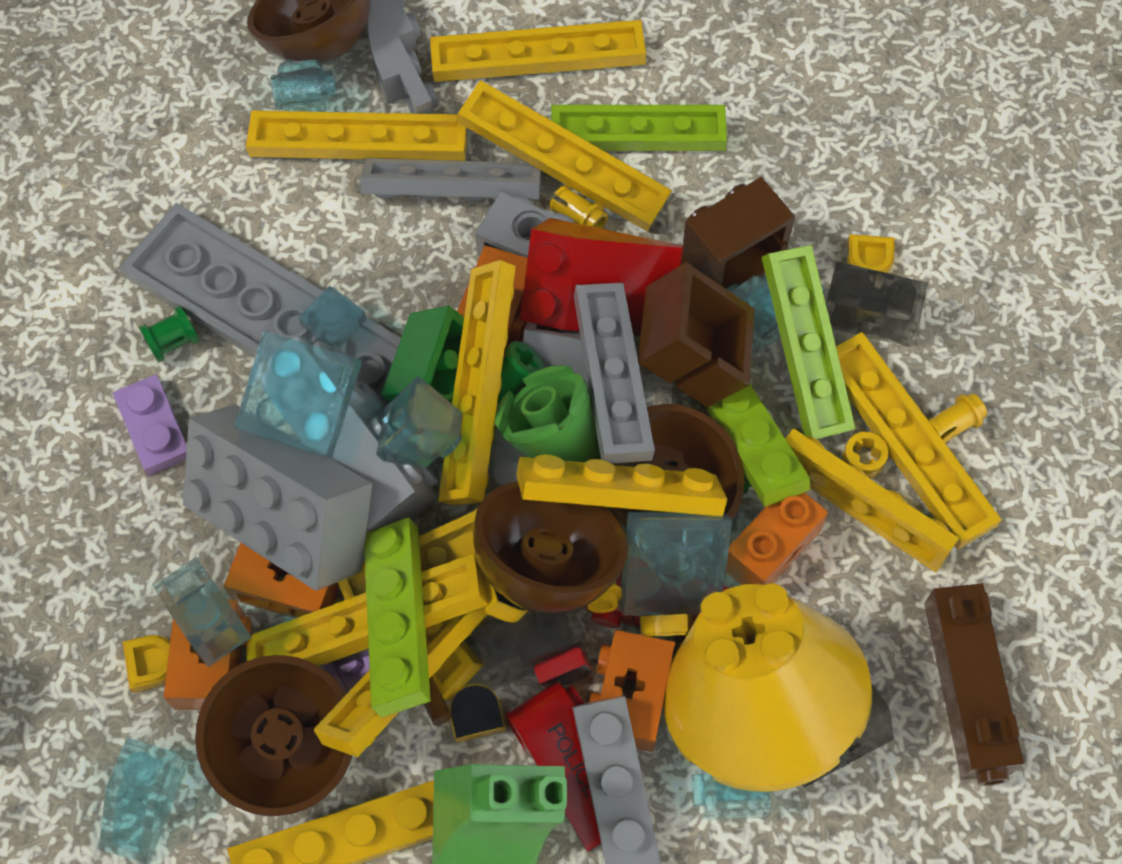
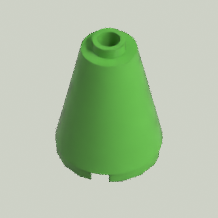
M565 365L549 366L533 372L522 379L526 386L515 396L509 390L502 398L496 410L495 425L502 437L526 457L535 458L538 455L547 454L559 457L563 461L585 463L591 459L601 460L589 389L584 378L579 373H574L571 367Z

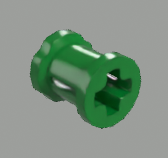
M181 306L174 308L173 315L151 326L143 324L138 327L158 363L165 360V354L189 342L193 345L200 342Z
M513 341L505 350L506 356L503 358L501 371L502 386L498 395V402H501L509 390L515 396L525 384L522 380L523 378L544 368L539 355L531 347L520 341Z

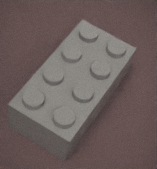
M297 335L257 369L253 375L307 446L372 482L367 522L369 530H375L408 517L415 521L438 502L440 491L436 485L440 481L438 474L423 458L417 460L407 447L411 443L407 433L395 421L389 423L379 410L383 406L382 401L367 384L360 385L351 372L355 369V366L340 348L335 347L332 349L320 340L313 342Z
M236 404L189 418L183 506L315 591L361 572L372 482Z

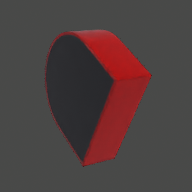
M578 647L535 664L536 666L533 667L539 684L545 688L556 682H559L562 686L577 682L590 675L593 671L587 653Z

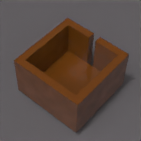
M762 176L747 185L744 183L732 188L724 199L710 207H699L685 221L684 250L681 265L685 262L689 263L719 285L734 293L765 274L762 256L788 249L789 242L787 240L791 236L795 215Z
M685 262L646 287L638 364L668 383L676 380L679 390L706 407H710L750 385L755 308Z

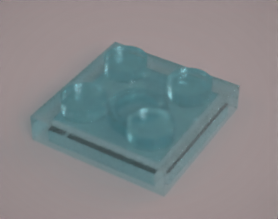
M263 331L234 428L333 458L362 360Z
M629 512L626 531L628 554L621 575L620 588L622 589V598L618 601V609L622 615H699L704 598L711 593L723 591L732 519L726 513L723 516H708L685 513Z

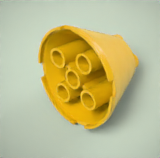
M775 583L765 585L744 584L722 592L711 593L702 601L701 612L671 662L663 701L664 717L670 735L684 758L689 763L693 762L697 767L712 775L714 781L747 791H780L811 782L826 774L840 763L839 757L851 746L856 737L861 738L866 728L872 706V683L868 664L862 650L849 632L839 623L787 595L786 590Z

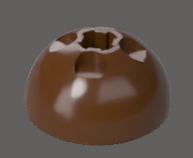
M257 0L249 12L247 27L259 45L274 57L295 65H319L341 57L356 44L368 21L370 0ZM294 60H305L301 63L293 62Z
M677 404L647 407L655 449L652 461L611 464L627 467H636L639 464H652L663 470L682 472L686 469L697 468L714 474L727 497L723 517L607 507V509L616 517L621 527L628 534L645 544L665 549H682L702 544L721 533L729 525L741 504L744 492V469L737 451L738 449L728 433L715 420L696 409Z
M518 481L502 485L490 492L482 500L476 511L473 526V543L479 566L489 583L498 593L513 604L524 609L539 613H564L582 608L601 597L614 584L626 563L628 554L626 535L616 517L604 506L523 500Z
M287 655L263 656L236 666L213 686L205 698L198 715L195 744L198 761L206 779L223 799L233 806L252 814L283 816L303 811L317 804L340 783L353 757L347 753L322 745L313 730L346 695L345 692L325 670L298 657ZM279 714H280V718L287 720L289 723H291V722H293V723L289 726V724H288L287 722H285V721H283V720H279V719H278V718H279ZM292 735H294L291 743L288 745V750L286 745L290 742Z

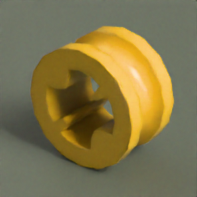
M864 431L856 433L849 438L843 452L842 461L856 465L868 478H873L882 471L888 458V447L886 442L875 433ZM861 447L871 449L870 456L873 458H871L869 464L859 462L860 455L858 453Z

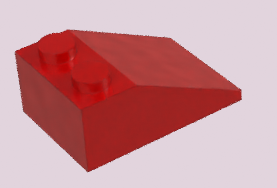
M549 218L531 228L520 320L562 330L579 331L574 302L576 285L623 283L633 336H640L646 287L681 265L684 245Z

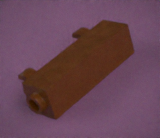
M983 583L933 588L924 602L960 778L961 780L977 778L978 786H993L1009 782V775L1019 769L1024 764L1019 743L1020 733L1016 715L1012 712L992 624V609L988 593L985 592Z

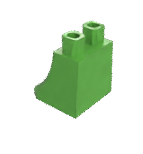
M469 764L435 770L432 864H537L549 834L557 825L565 820V808L567 806L565 766Z

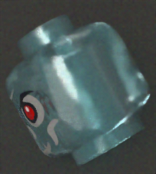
M316 59L280 63L277 68V74L271 75L272 93L277 109H283L288 112H326L329 108V97L337 96L333 71H324L322 63Z

